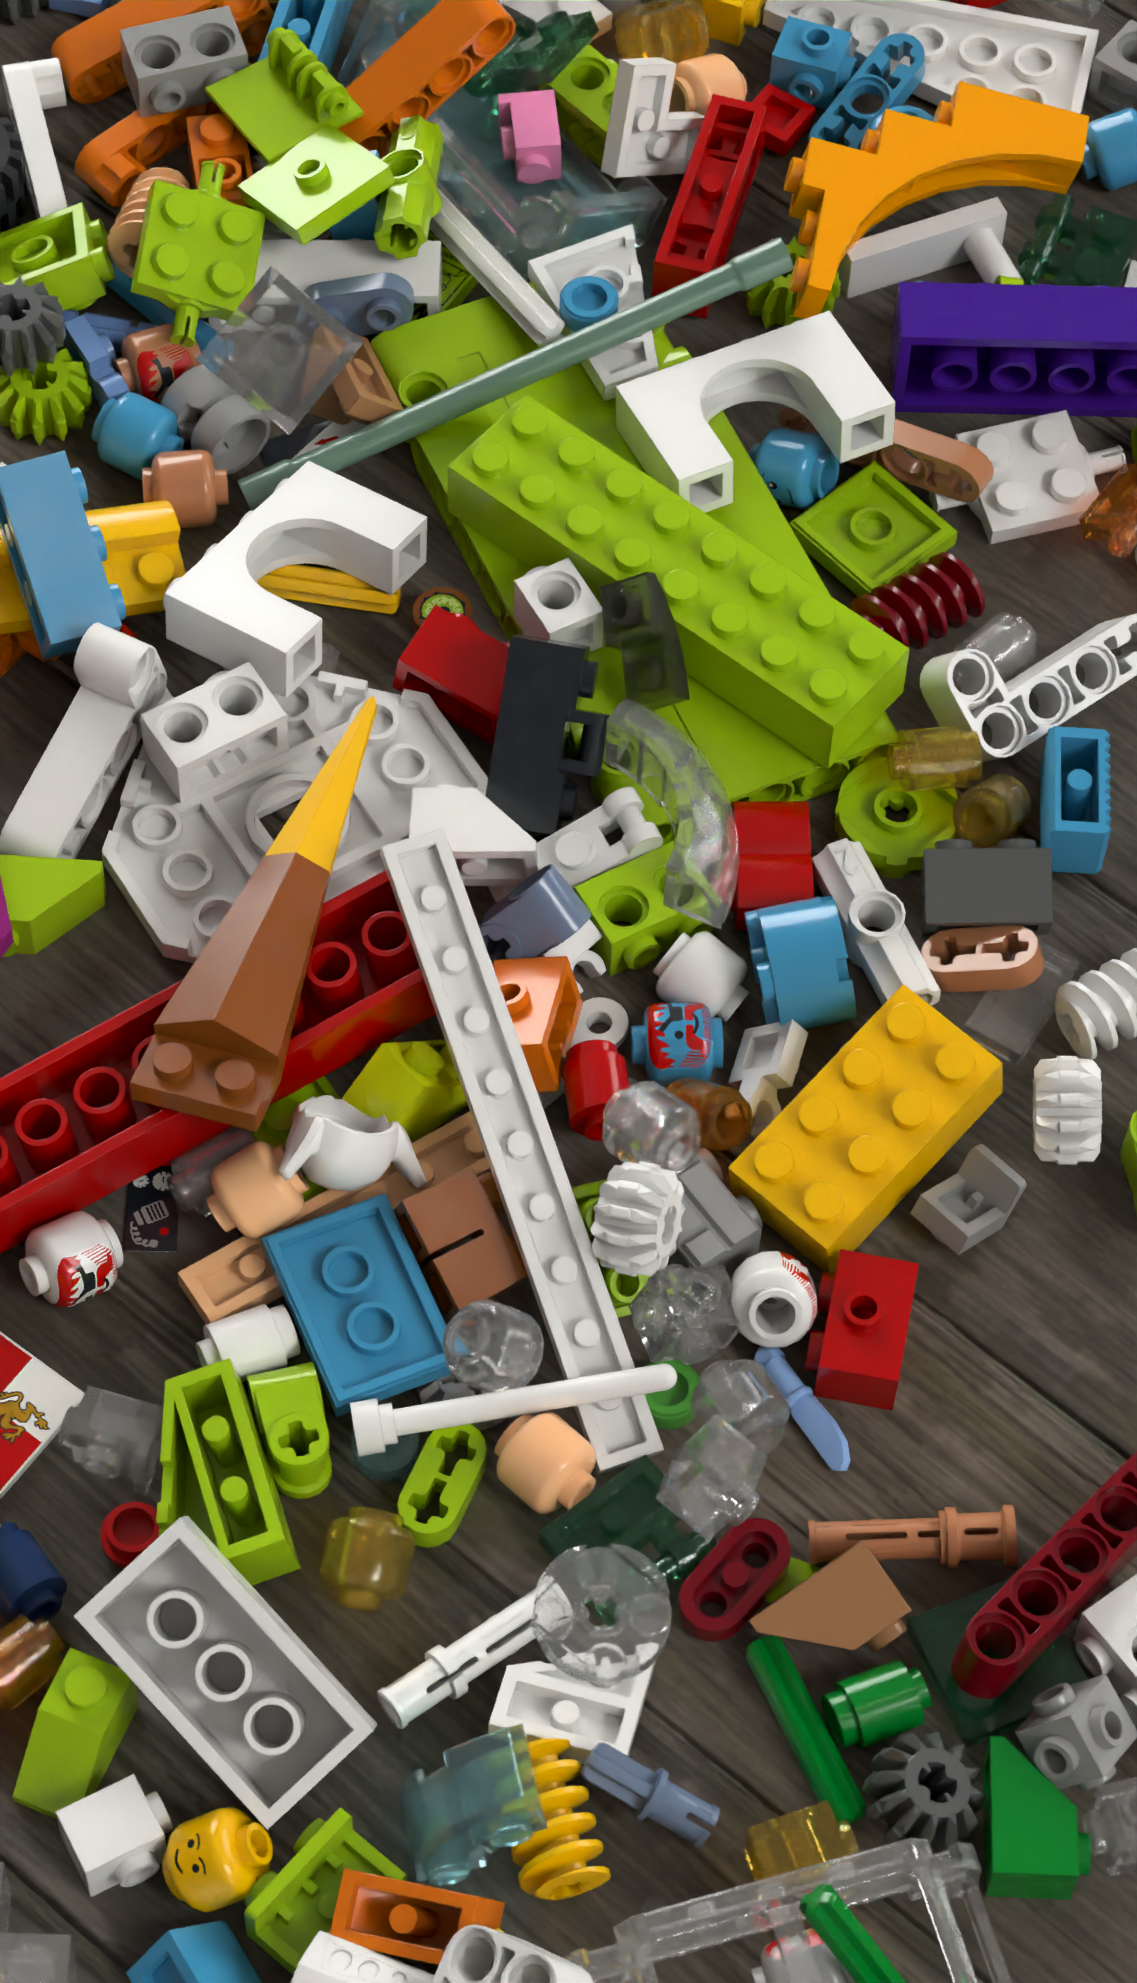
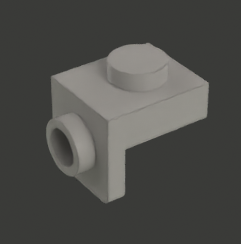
M979 1144L969 1151L958 1173L919 1196L910 1214L928 1228L938 1241L946 1244L957 1255H960L1003 1228L1027 1184L1018 1173L984 1144Z

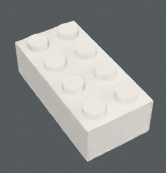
M188 1515L180 1517L74 1615L78 1622L267 1830L371 1734L377 1726L373 1718Z

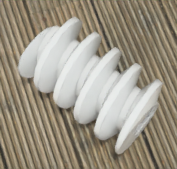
M1137 948L1123 953L1120 960L1112 959L1102 964L1099 971L1091 970L1081 975L1078 982L1069 981L1058 988L1054 1004L1056 1019L1061 1032L1080 1059L1093 1060L1097 1057L1095 1041L1101 1048L1107 1051L1118 1047L1117 1031L1128 1040L1137 1037Z

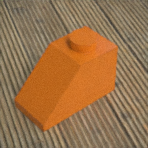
M344 1868L330 1934L369 1950L439 1965L450 1940L463 1927L476 1924L491 1929L500 1928L505 1902Z

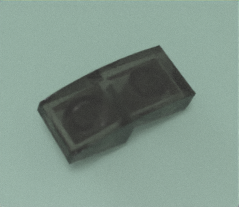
M644 572L601 586L605 647L622 651L627 710L646 713L690 700L687 673L678 632L667 599L655 573Z

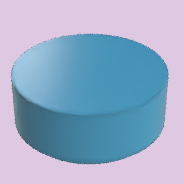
M595 276L575 278L569 281L560 293V318L564 321L565 326L573 332L583 329L618 313V293L615 287L605 279Z

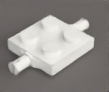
M1059 411L956 434L955 440L978 448L988 457L994 469L993 478L974 502L956 501L929 491V498L935 512L967 504L972 512L981 520L989 544H995L1101 520L1105 506L1095 484L1094 477L1103 473L1125 470L1126 457L1125 453H1122L1123 448L1120 445L1088 453L1085 447L1078 441L1067 411Z

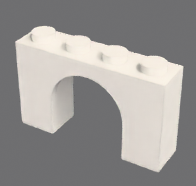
M830 311L804 320H798L790 325L742 340L739 343L691 358L677 365L646 376L637 377L616 386V428L646 474L703 512L733 503V459L708 424L715 415L733 405L752 401H767L795 409L813 424L839 463L893 445L895 401Z
M307 461L290 478L283 479L275 488L274 493L254 511L247 512L240 520L238 526L220 543L211 545L203 558L183 577H178L171 582L163 599L166 615V638L229 670L250 662L269 690L287 698L322 664V618L268 592L256 582L269 572L286 565L320 564L341 570L393 595L426 563L427 516L311 461Z

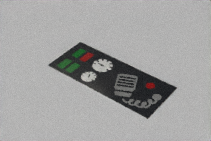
M183 1154L128 1183L124 1251L177 1252Z

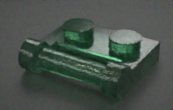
M557 11L545 16L536 24L527 17L515 18V33L511 40L463 85L464 89L473 97L485 98L551 83L599 32L591 11L568 16L567 11Z

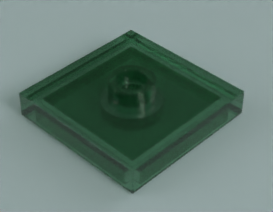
M1011 1578L907 1619L906 1627L908 1629L906 1631L962 1743L965 1744V1748L988 1740L990 1736H997L1020 1727L1034 1711L1033 1700L1045 1690L1061 1683H1069L1071 1685L1088 1680L1066 1635L1062 1632L1029 1668L998 1697L989 1699L973 1697L962 1691L956 1684L951 1673V1661L969 1622ZM1022 1606L1029 1613L1041 1616L1032 1608ZM979 1649L989 1658L999 1660L996 1654L989 1650Z

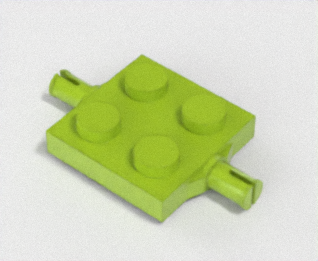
M204 161L201 163L198 190H190L155 179L149 188L130 291L159 300L168 308L174 310L176 313L170 341L173 344H178L183 338L182 346L187 348L195 345L198 318L215 317L241 326L248 318L266 213L231 203L220 196L226 168L223 164L218 163L214 169L215 161Z

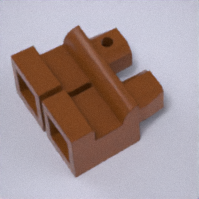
M472 1169L402 1200L393 1210L418 1265L441 1255L445 1250L469 1238H474V1240L432 1260L421 1271L448 1324L472 1312L475 1308L496 1296L515 1288L528 1277L513 1233L507 1235L497 1213L505 1209L492 1172L484 1173L477 1177Z

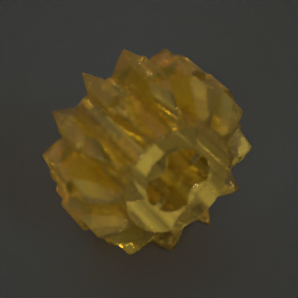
M652 0L645 4H636L634 8L624 10L615 21L617 35L614 36L617 51L621 53L622 59L662 57L678 64L683 60L703 56L706 53V49L710 46L707 15H704L702 2L697 0Z

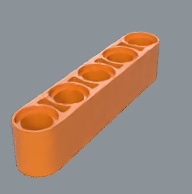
M441 0L346 88L350 97L364 111V115L339 127L338 130L366 150H377L380 159H382L389 153L392 133L400 127L401 119L420 115L426 120L508 44L515 33L516 24L514 19L498 0Z

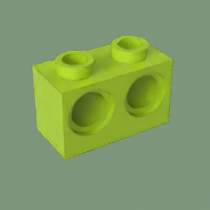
M588 44L540 76L539 91L554 89L560 134L601 168L618 64L612 59L605 58Z
M684 836L574 887L575 893L592 913L590 920L603 936L590 948L602 958L606 972L610 977L628 968L636 970L647 966L660 953L670 949L683 932L692 938L701 931L711 933L715 927L719 926L722 891ZM681 896L687 900L675 901L667 897ZM617 921H625L633 925L622 927L614 925L613 923Z

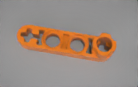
M214 102L144 118L140 117L137 109L84 146L75 162L74 171L76 176L113 208L122 207L137 177L142 172L147 171L146 168L188 141L186 117L223 112Z

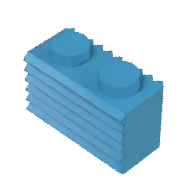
M1059 726L1048 729L1042 764H1040V848H1051L1052 872L1096 874L1102 869L1112 829L1109 827L1111 817L1109 816L1111 811L1109 806L1111 800L1109 795L1111 789L1109 785L1111 779L1109 775L1111 768L1109 764L1111 757L1109 750L1111 745L1109 744L1110 734L1105 729Z

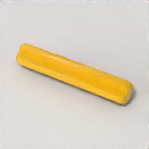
M297 564L286 565L271 571L256 582L263 589L283 599L390 615L397 612L401 599V587L391 595L343 571Z

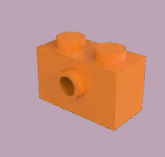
M555 956L494 960L493 968L537 1092L558 1091L562 1078V1067L566 1062V1053L571 1047L583 1005L568 957Z

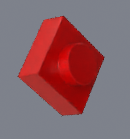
M769 83L752 101V103L768 106L764 147L783 157L814 123V106Z

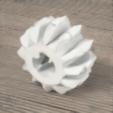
M1057 1056L1054 1059H1041L1034 1068L1033 1139L1034 1152L1041 1161L1056 1162L1057 1165H1077L1078 1162H1094L1100 1153L1102 1082L1101 1070L1095 1061L1078 1059L1077 1056Z
M640 1161L639 1164L624 1162L622 1165H615L610 1170L607 1182H603L600 1186L598 1204L593 1207L595 1219L590 1228L592 1235L595 1236L592 1244L595 1257L599 1258L601 1266L615 1269L616 1273L634 1277L637 1274L651 1277L655 1272H662L668 1265L669 1256L676 1252V1240L678 1234L683 1231L681 1228V1217L686 1209L684 1204L681 1203L684 1194L682 1182L678 1181L674 1171L661 1169V1165Z

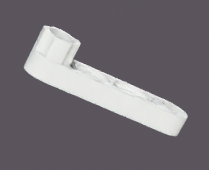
M58 58L34 62L25 61L1 66L4 90L12 124L14 125V132L19 133L22 142L25 174L36 219L67 208L64 190L43 109L67 105Z

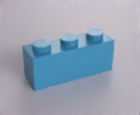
M65 450L0 467V530L43 660L77 651L86 631L94 623L99 622L119 631L122 626L121 620L126 618V608L120 588L116 583L108 584L102 562L107 560V550L103 535L97 525L89 526L83 504L88 502V492L84 477L78 467L70 468Z

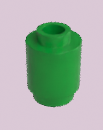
M895 1659L836 1682L833 1692L822 1695L821 1704L829 1730L839 1747L844 1749L855 1744L859 1749H863L922 1726L924 1724L923 1709L931 1706V1699L927 1685L919 1670L915 1667L907 1670L899 1659Z

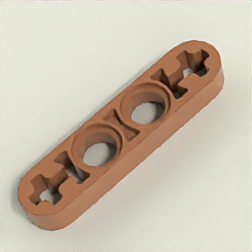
M785 405L779 413L778 421L780 427L820 435L813 424L795 409ZM894 419L893 445L846 461L863 468L872 461H876L897 480L965 503L974 502L981 495L994 474L991 461L978 448L898 419ZM904 449L910 451V452H911L912 454H914L919 460H917V459L911 457L907 452L904 451Z

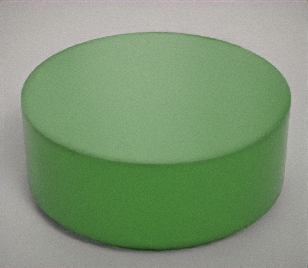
M670 1358L655 1360L646 1366L666 1363L671 1365L677 1373L676 1384L671 1389L645 1394L655 1425L661 1429L682 1427L689 1423L699 1410L702 1394L700 1378L692 1367L680 1360Z

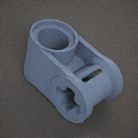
M549 864L536 871L513 892L493 904L484 914L479 929L493 965L494 960L535 958L545 950L558 946L576 933L590 919L592 913L554 865Z

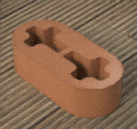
M1009 925L943 930L930 936L920 951L941 992L949 993L1023 988L1035 982L1042 974L1045 966L1037 936L1032 930L1024 926ZM1012 954H1016L1014 961H1010ZM954 957L952 964H949L950 958Z

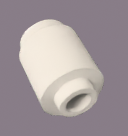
M261 1304L203 1326L205 1339L196 1342V1351L202 1367L230 1358L243 1383L246 1382V1376L287 1367V1359L298 1356L301 1353L293 1322L282 1304L270 1309L266 1304Z

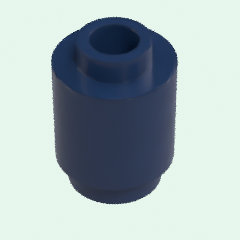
M13 1522L1 1523L0 1611L11 1625H41L51 1619L61 1608L62 1597L66 1592L67 1583L28 1530H20Z

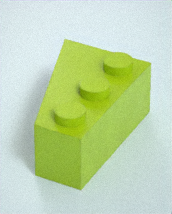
M228 1358L165 1380L160 1462L163 1465L161 1502L157 1503L156 1519L159 1527V1536L180 1517L188 1515L251 1586L301 1569L248 1393L231 1359Z

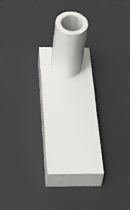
M995 197L862 238L845 254L839 265L840 288L848 299L970 260L984 283L994 284L998 275L1022 279L1002 246L1007 211L999 198Z

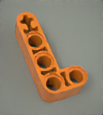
M122 0L64 32L52 44L50 53L52 58H58L63 82L71 98L78 103L90 104L103 100L128 86L122 67L119 30L229 5L248 56L261 54L274 12L268 0Z

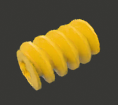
M541 1739L521 1744L507 1750L491 1766L492 1781L501 1788L498 1792L499 1808L508 1814L504 1820L505 1832L508 1837L515 1841L511 1847L512 1859L519 1867H522L518 1873L520 1889L526 1894L534 1895L538 1899L561 1900L570 1898L603 1885L611 1877L609 1868L605 1866L587 1867L586 1862L603 1853L604 1848L600 1840H580L579 1835L588 1832L596 1826V1818L594 1814L589 1812L573 1813L572 1809L582 1805L589 1799V1792L586 1787L566 1786L565 1784L582 1772L581 1762L575 1759L559 1760L558 1758L571 1746L568 1739Z

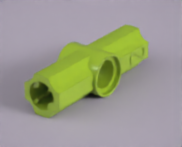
M420 115L401 119L400 127L392 133L389 153L381 159L390 166L396 182L381 192L374 239L380 251L388 252L398 260L418 256L420 246L427 242L430 220L441 210L443 205L436 185L444 142L443 134L438 124L430 123Z

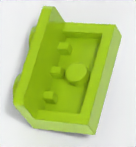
M339 1808L327 1822L322 1818L313 1821L296 1841L293 1852L296 1855L278 1874L273 1870L265 1873L254 1884L244 1901V1904L247 1906L244 1912L247 1936L293 1975L299 1961L319 1930L330 1934L344 1868L407 1881V1874L353 1830L352 1816L343 1808Z

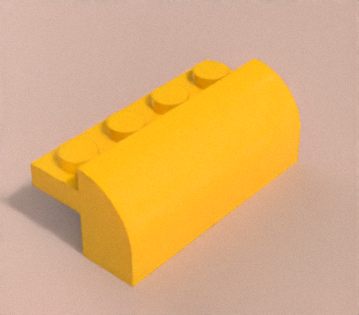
M168 500L85 511L89 526L97 525L103 535L107 550V560L103 561L102 565L108 584L116 583L120 588L125 603L126 616L165 611L163 599L167 588L174 579L183 577L186 574L178 544L181 530ZM0 530V635L33 630Z

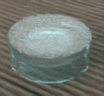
M353 1430L351 1437L353 1461L357 1468L371 1479L378 1481L399 1479L412 1470L418 1459V1433L397 1436L398 1443L385 1445L386 1452L359 1457Z

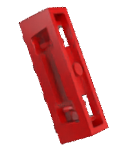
M716 94L712 95L654 259L652 297L726 264L763 155L768 106ZM712 303L687 315L707 319Z

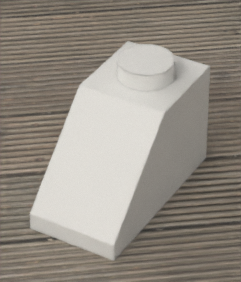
M440 784L432 788H412L409 838L444 827L464 886H519L528 877L540 870L536 840L477 788L458 787L451 784Z

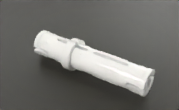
M546 1579L540 1583V1586L499 1613L491 1616L484 1623L446 1648L436 1645L425 1653V1662L387 1687H382L377 1691L378 1701L385 1714L397 1728L403 1729L410 1721L449 1696L454 1700L468 1692L467 1683L509 1655L514 1654L521 1647L563 1619L567 1620L570 1618L572 1611L566 1597L552 1580Z

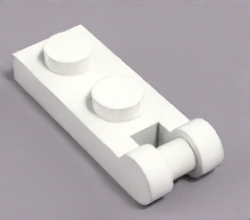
M624 787L611 793L598 808L536 843L539 868L541 869L546 865L553 864L574 890L575 886L661 847L663 838L653 822H646L641 812L644 804L636 789ZM621 827L624 832L622 839L610 846L605 835ZM488 886L496 903L518 887Z

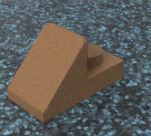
M322 321L315 331L302 401L303 409L307 413L341 425H346L351 420L361 424H366L368 421L374 423L402 410L403 407L368 339Z

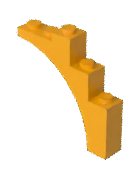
M959 81L950 101L941 100L939 102L933 121L885 109L877 129L867 128L860 150L811 137L802 159L792 157L784 183V191L792 193L788 216L802 220L797 243L806 246L804 258L798 257L796 259L789 284V291L798 293L794 317L807 319L821 313L830 294L837 268L845 254L873 226L904 206L938 193L977 186H1022L1066 194L1083 163L1090 116Z

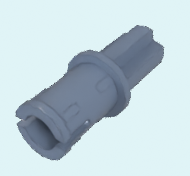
M605 1742L598 1743L588 1754L584 1762L581 1775L585 1781L634 1809L633 1817L642 1821L648 1817L687 1840L695 1848H700L711 1832L688 1820L687 1814L692 1815L705 1824L709 1823L715 1826L717 1823L720 1808L714 1804L710 1805L668 1780L669 1772L664 1768H659L655 1772Z

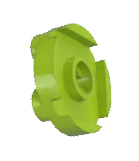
M889 756L877 757L854 768L843 780L838 795L833 824L840 840L847 838L852 842L860 841L873 867L877 868L880 874L887 878L899 879L907 876L913 870L921 869L924 849H935V842L955 838L959 821L957 810L959 801L956 789L951 781L933 765L914 758H909V764L900 762L888 763ZM889 806L895 811L901 810L904 807L910 810L907 821L894 822L887 819L884 808Z

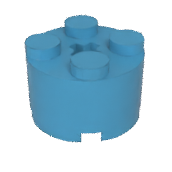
M832 895L744 912L751 945L749 949L756 984L760 986L762 995L761 1005L765 1025L777 1022L783 1025L793 1019L806 1030L857 1019L852 979L849 980L846 961L848 955L836 903Z

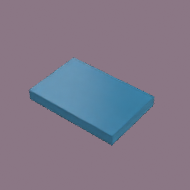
M385 1193L261 1238L262 1250L336 1417L350 1413L351 1402L375 1398L379 1402L462 1370V1359Z

